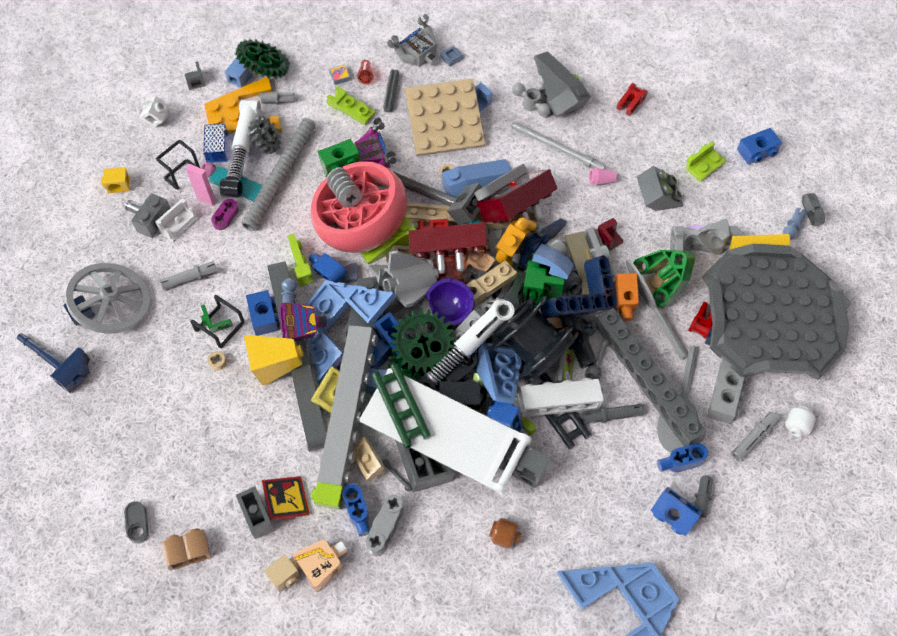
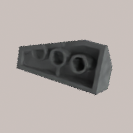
M548 51L534 56L538 73L542 76L543 90H546L547 104L556 118L581 109L591 98L582 82Z

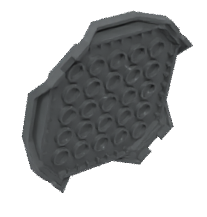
M749 244L730 249L702 276V279L709 288L713 322L710 349L718 357L726 359L731 364V368L741 377L773 372L807 374L819 380L845 352L849 323L843 290L789 245Z

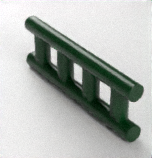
M398 363L391 366L392 373L381 377L379 372H375L372 374V377L404 447L409 448L413 445L410 440L411 438L422 434L424 440L432 437L403 373ZM397 380L401 390L390 395L385 384ZM405 398L409 409L398 413L393 402ZM413 416L418 427L406 431L402 420Z

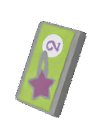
M569 349L559 358L556 383L572 380L574 354Z

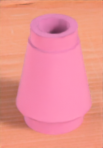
M596 167L589 171V182L594 185L616 181V172Z

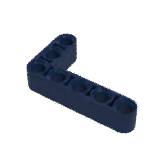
M602 255L585 261L584 269L589 294L559 296L548 299L540 307L542 315L545 318L598 314L609 311L612 308L616 309L617 297L608 258Z

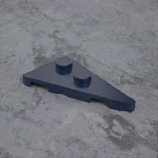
M560 218L548 225L547 230L543 229L541 231L542 237L536 233L525 240L519 260L522 269H518L525 271L528 266V260H532L533 253L537 251L541 244H546L550 239H553L563 229L567 221Z

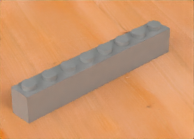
M349 325L317 482L340 485L343 488L351 482L352 474L350 469L356 456L354 451L355 443L357 444L359 441L358 428L359 424H361L360 417L363 414V404L367 401L366 387L371 380L369 372L375 359L373 351L374 347L378 344V335L373 328Z

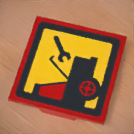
M301 476L262 480L270 520L279 519L280 521L310 515Z

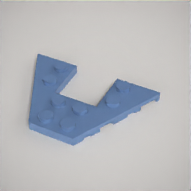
M326 280L305 304L315 307V315H326L327 319L326 327H317V334L308 340L310 353L313 356L312 365L315 366L317 375L316 383L321 384L329 368L332 366L336 368L342 361L344 352L326 332L347 307L351 305L368 324L373 325L396 298L397 295L395 293L380 291L374 288L368 289L357 285L352 286L340 282L335 283Z
M653 562L639 565L627 564L616 567L604 566L593 569L581 568L580 570L557 571V575L581 611L617 587L642 623V625L625 636H661L679 601V598Z

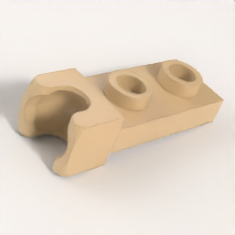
M506 260L477 280H472L466 284L474 294V306L480 305L487 300L486 297L518 277L517 272Z

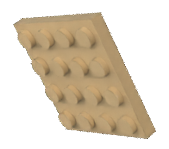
M473 78L405 88L416 156L485 146Z

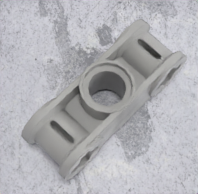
M395 494L389 495L374 519L372 528L366 538L367 550L372 556H380L385 552L390 539L397 529L398 522L404 511L403 501L400 496ZM397 504L398 507L390 508V506ZM377 541H379L380 546L376 545L375 548H373L372 543L375 544Z

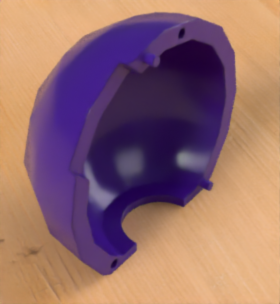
M452 278L441 279L434 283L426 292L432 315L437 311L438 319L444 316L443 323L450 322L448 327L461 324L473 310V293L461 281Z

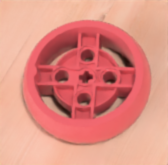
M356 162L341 167L347 171L362 192L363 198L356 206L350 208L342 206L328 186L327 178L317 188L311 203V221L319 238L330 247L348 253L365 252L384 244L398 231L407 211L405 187L392 170L374 162ZM377 186H382L388 189L380 190ZM337 223L343 229H335L329 227V225Z

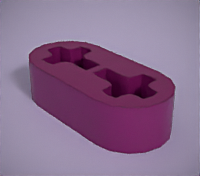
M234 199L224 200L213 214L211 221L216 230L226 229L237 215L239 207Z

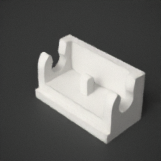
M182 198L156 221V225L160 233L173 242L196 222L199 217L192 206L189 208L187 202Z

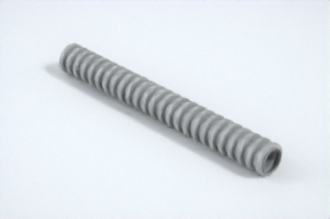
M310 118L302 119L280 159H278L275 167L272 169L270 176H268L262 189H260V193H258L249 211H247V215L241 221V224L247 230L255 231L259 222H261L262 217L265 215L264 213L267 212L277 191H279L287 174H289L302 152L304 145L309 140L311 133L316 128L315 122Z

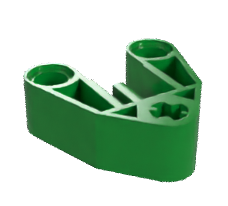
M658 250L635 259L633 264L641 275H650L659 268H662L658 271V276L663 281L668 280L655 290L653 298L657 306H668L677 300L689 283L695 257L690 251ZM643 263L646 265L645 270L642 267ZM663 294L666 295V300H665V301H663V298H662Z

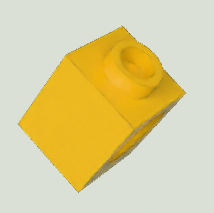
M126 167L104 169L101 184L108 193L130 191V176Z

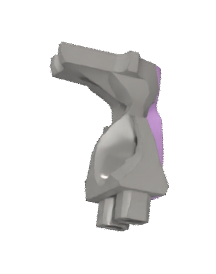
M727 219L708 225L672 226L670 250L684 251L685 246L691 245L690 250L705 251L715 255L722 254L723 249H730L732 236H738V226H729Z

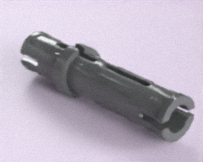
M641 403L614 408L599 407L598 410L582 411L581 415L584 424L592 422L606 423L608 420L643 416V407Z

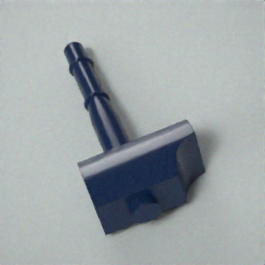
M23 333L17 335V339L24 346L33 350L56 369L50 377L67 392L71 393L78 385H81L85 377L90 373L88 369L90 358L81 348L78 347L62 362Z

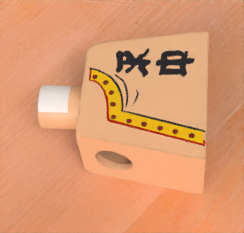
M323 539L292 555L316 592H318L343 568L338 558L348 552L342 541L330 548L326 540Z

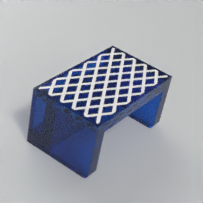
M225 123L204 125L203 154L206 162H228L226 154L228 131Z

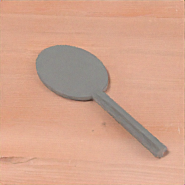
M627 260L626 266L629 273H637L639 292L649 307L654 310L662 329L680 359H684L687 357V354L670 325L657 309L653 295L636 266L630 260Z
M693 345L689 347L680 397L699 420L695 406L687 399L697 353V347ZM659 415L657 433L663 448L671 453L674 449L684 447L662 416Z

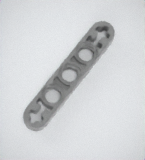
M523 163L474 192L477 200L480 201L528 172L525 164Z

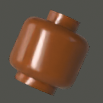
M500 518L498 522L494 521L489 537H492L493 544L511 549L513 544L518 545L522 533L518 532L519 525L516 522Z

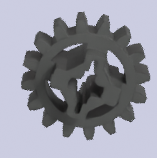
M258 116L249 122L250 126H248V129L251 130L249 132V135L252 137L251 141L256 143L255 147H259L260 152L264 151L265 154H272L280 149L279 145L282 142L279 138H281V135L278 134L279 130L274 128L275 124L270 123L269 118L265 119V116Z

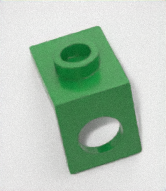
M201 305L204 314L201 316L204 327L208 326L212 333L233 326L231 319L212 325L205 305Z

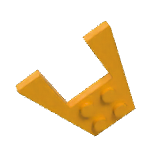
M262 78L204 103L210 127L221 124L223 126L221 130L224 134L236 132L240 116L239 100L260 96L261 92H272L269 78ZM278 115L265 118H269L270 123L275 124L274 128L279 130L278 133L282 132Z

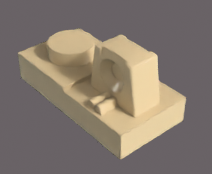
M363 437L355 444V461L368 481H372L376 476L381 477L386 470H384L385 466L369 439Z

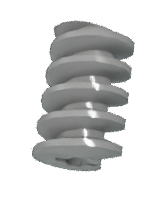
M335 168L328 174L327 184L342 206L354 207L362 200V192L344 168Z

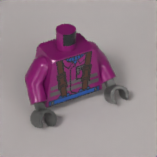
M375 117L372 120L374 127L371 126L354 145L359 152L361 162H374L390 168V163L395 164L397 162V159L394 157L396 154L392 150L387 151L381 133L377 131L378 129L383 130L385 124L381 122V118Z

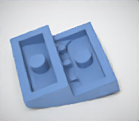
M545 244L540 245L534 253L532 260L550 266L549 274L568 279L575 266L561 252Z

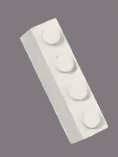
M585 378L581 381L565 380L561 383L546 382L542 385L526 384L520 387L517 395L522 417L599 409L604 401L599 379Z

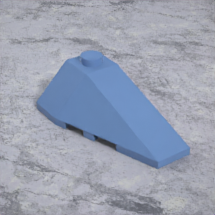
M506 159L459 166L442 173V186L446 194L457 198L465 186L480 183L484 187L512 169Z
M484 342L476 353V371L494 401L513 404L516 396L517 380L520 374L519 369L522 363L521 358L510 347L501 345L497 349L491 350L493 344Z

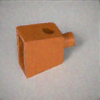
M637 273L617 274L614 281L617 297L615 311L622 314L623 321H631L634 319L633 312H635L639 303Z

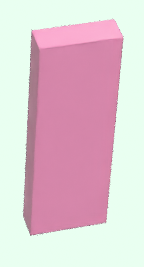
M189 164L186 171L197 200L213 206L216 200L206 171Z

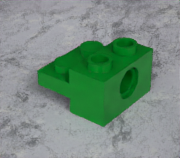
M351 139L318 151L325 178L335 168L361 162L359 152Z
M527 266L522 304L531 297L534 299L532 302L534 303L543 296L547 297L546 300L562 296L564 278L554 275L545 276L546 269L538 266Z

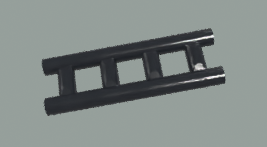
M545 372L540 376L542 382L537 385L553 381ZM576 412L563 413L558 417H555L553 414L544 415L569 450L575 446L572 441L573 439L582 435L586 440L592 436ZM571 419L577 428L567 434L561 424Z

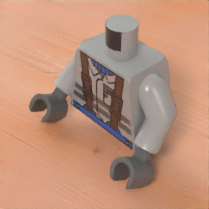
M427 14L423 15L425 21H422L420 16L417 19L418 24L423 26V29L421 27L401 42H399V38L396 35H393L387 41L388 47L395 49V53L403 63L415 64L420 67L425 62L435 65L438 61V57L435 56L437 43L431 27L427 24L429 21Z

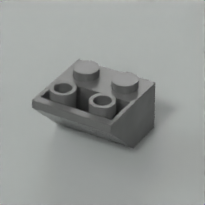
M652 166L637 176L646 207L654 211L683 207L682 194L677 188V180L673 175L666 173L663 169Z

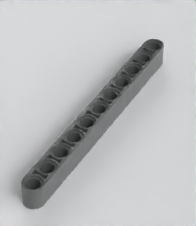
M286 261L267 265L279 321V307L282 304L281 293L284 292L282 282L290 278ZM302 339L295 342L302 347L304 356L301 359L303 364L293 369L291 375L308 450L311 452L324 448L327 435L320 406L311 401L316 388L305 341Z

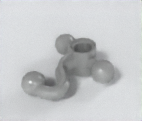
M522 83L514 84L512 92L514 95L524 98L522 104L524 109L534 111L537 108L539 115L543 117L551 113V108L547 103L539 102L540 97H547L546 90H543V87L539 89L530 88L526 91Z

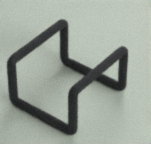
M177 140L156 157V161L169 171L164 176V180L176 190H179V186L174 173L186 163L200 168L195 151L182 140ZM180 143L192 153L195 164L185 159L172 170L160 159Z
M214 295L217 306L209 314V317L211 318L220 309L221 302L238 314L241 322L220 343L219 338L214 333L203 327V322L201 324L195 320L190 322L195 332L201 329L215 339L218 348H222L243 326L245 321L239 309L218 295Z

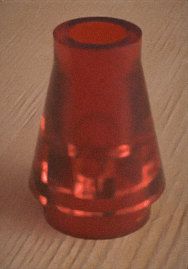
M362 60L357 73V79L362 84H369L374 78L371 63L368 60Z

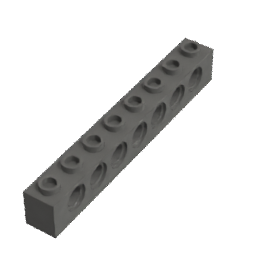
M612 308L598 316L596 322L597 330L604 339L608 340V345L682 445L688 446L702 442L707 433L706 429L615 309Z

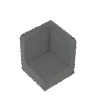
M198 61L195 62L196 71L185 73L189 90L206 86Z

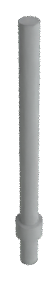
M515 121L512 123L511 128L583 162V165L589 168H606V165L595 161L589 155L585 156Z

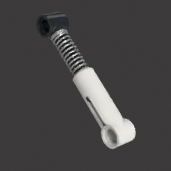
M259 100L240 101V116L232 144L231 162L227 177L220 181V195L222 197L242 196L243 183L241 176L245 158L250 151L252 137L249 135L251 130L248 129V126H250V121L261 116V102Z
M503 299L496 300L492 307L454 343L456 346H454L452 352L449 351V354H446L447 357L444 356V359H441L442 362L439 361V365L436 364L437 367L434 366V370L431 369L432 372L418 377L415 381L420 384L426 382L429 384V388L435 391L437 384L441 382L440 379H444L443 376L446 377V373L449 374L448 371L451 372V368L454 369V366L456 367V364H459V361L461 362L464 356L469 357L506 320L512 318L515 311L513 304ZM505 304L507 312L504 315H500L498 309L501 305Z

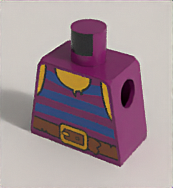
M284 302L279 307L282 338L294 339V341L310 338L317 334V327H326L327 325L326 315H315V307L312 305Z

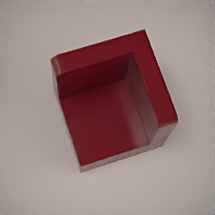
M614 218L598 225L597 229L601 241L607 246L608 251L623 244V239L616 232L618 223Z

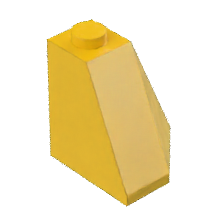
M254 335L244 336L251 372L262 385L271 383L303 364L301 359L304 356L302 347L297 345L294 339Z

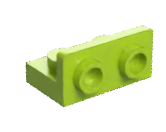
M713 141L708 145L704 144L699 152L691 154L687 159L685 169L700 182L726 162V159L714 150L715 143Z

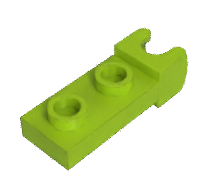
M338 86L335 87V96H327V104L330 107L340 110L363 125H366L375 115L374 109L347 94V91Z
M295 234L287 235L296 263L294 269L299 286L312 284L314 281L306 255H301L300 252L303 250L300 239L296 240Z

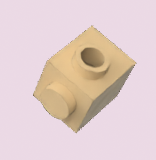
M284 554L266 568L264 572L280 592L286 586L289 588L298 581L300 574L297 569L300 566L293 557L288 559Z

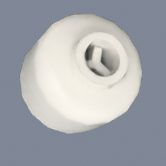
M798 406L790 410L785 426L790 431V434L795 437L807 436L812 432L816 417L811 409Z

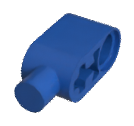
M314 252L309 256V262L313 264L311 267L325 280L338 283L348 274V271L340 263L326 253L320 256Z
M701 443L674 449L669 457L657 460L658 469L660 472L670 470L678 473L699 467L707 458L708 450ZM692 453H698L701 458L694 457Z
M349 484L343 489V498L351 523L356 526L359 536L368 535L370 532L368 524L369 514L362 491L358 485ZM349 494H358L356 499H348ZM359 507L361 518L356 516L355 508Z

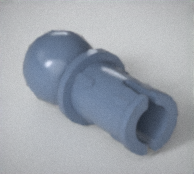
M796 208L794 215L787 222L788 226L783 229V234H789L790 239H794L797 236L798 230L802 227L801 223L807 215L806 210L802 209L801 213H799L801 208Z
M291 278L285 279L282 282V289L284 291L281 293L282 303H294L296 294L293 292L296 290L297 284Z

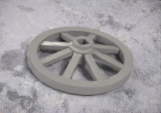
M98 263L84 267L70 279L66 289V305L72 317L85 328L99 333L114 334L134 328L144 319L150 304V293L144 280L131 269L113 263ZM111 272L114 273L110 284H106L98 273ZM90 275L100 288L77 284ZM121 275L134 283L132 285L116 287ZM140 290L142 304L121 294ZM74 291L98 294L78 305H75L73 298ZM99 301L102 303L96 321L90 320L80 312ZM117 301L139 310V312L127 321ZM107 306L113 307L120 323L102 324Z

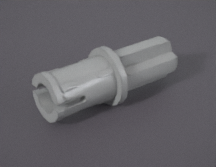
M261 92L260 99L262 104L294 102L295 93Z

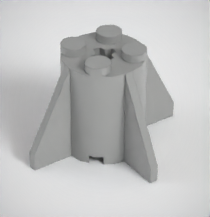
M399 251L389 252L388 265L375 264L370 265L368 268L378 278V288L382 287L383 291H391L397 295L385 309L383 316L388 312H391L393 315L405 307H412L424 297H427V290L436 283V279L439 277L438 270L433 268L427 259H421Z

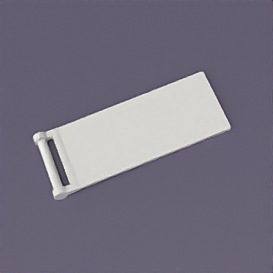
M388 369L385 375L392 373V369ZM404 376L432 437L424 440L422 434L411 438L410 440L413 445L410 448L504 495L507 490L506 485L532 438ZM397 380L385 384L390 395L401 390ZM377 388L360 417V422L402 443ZM405 398L393 402L398 413L409 409ZM413 416L402 420L406 431L418 427ZM515 438L519 440V443L499 482L495 483L492 480Z

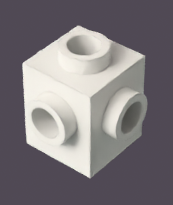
M157 96L150 100L147 99L142 106L144 109L140 118L156 127L167 119L170 105Z

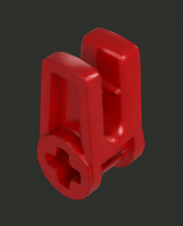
M631 83L625 94L618 101L616 109L621 111L629 101H632L626 109V115L630 116L645 100L648 90H642L637 87V84Z
M703 301L688 329L689 332L693 331L702 335L704 339H706L713 325L711 311L708 319L703 318L708 307V303Z

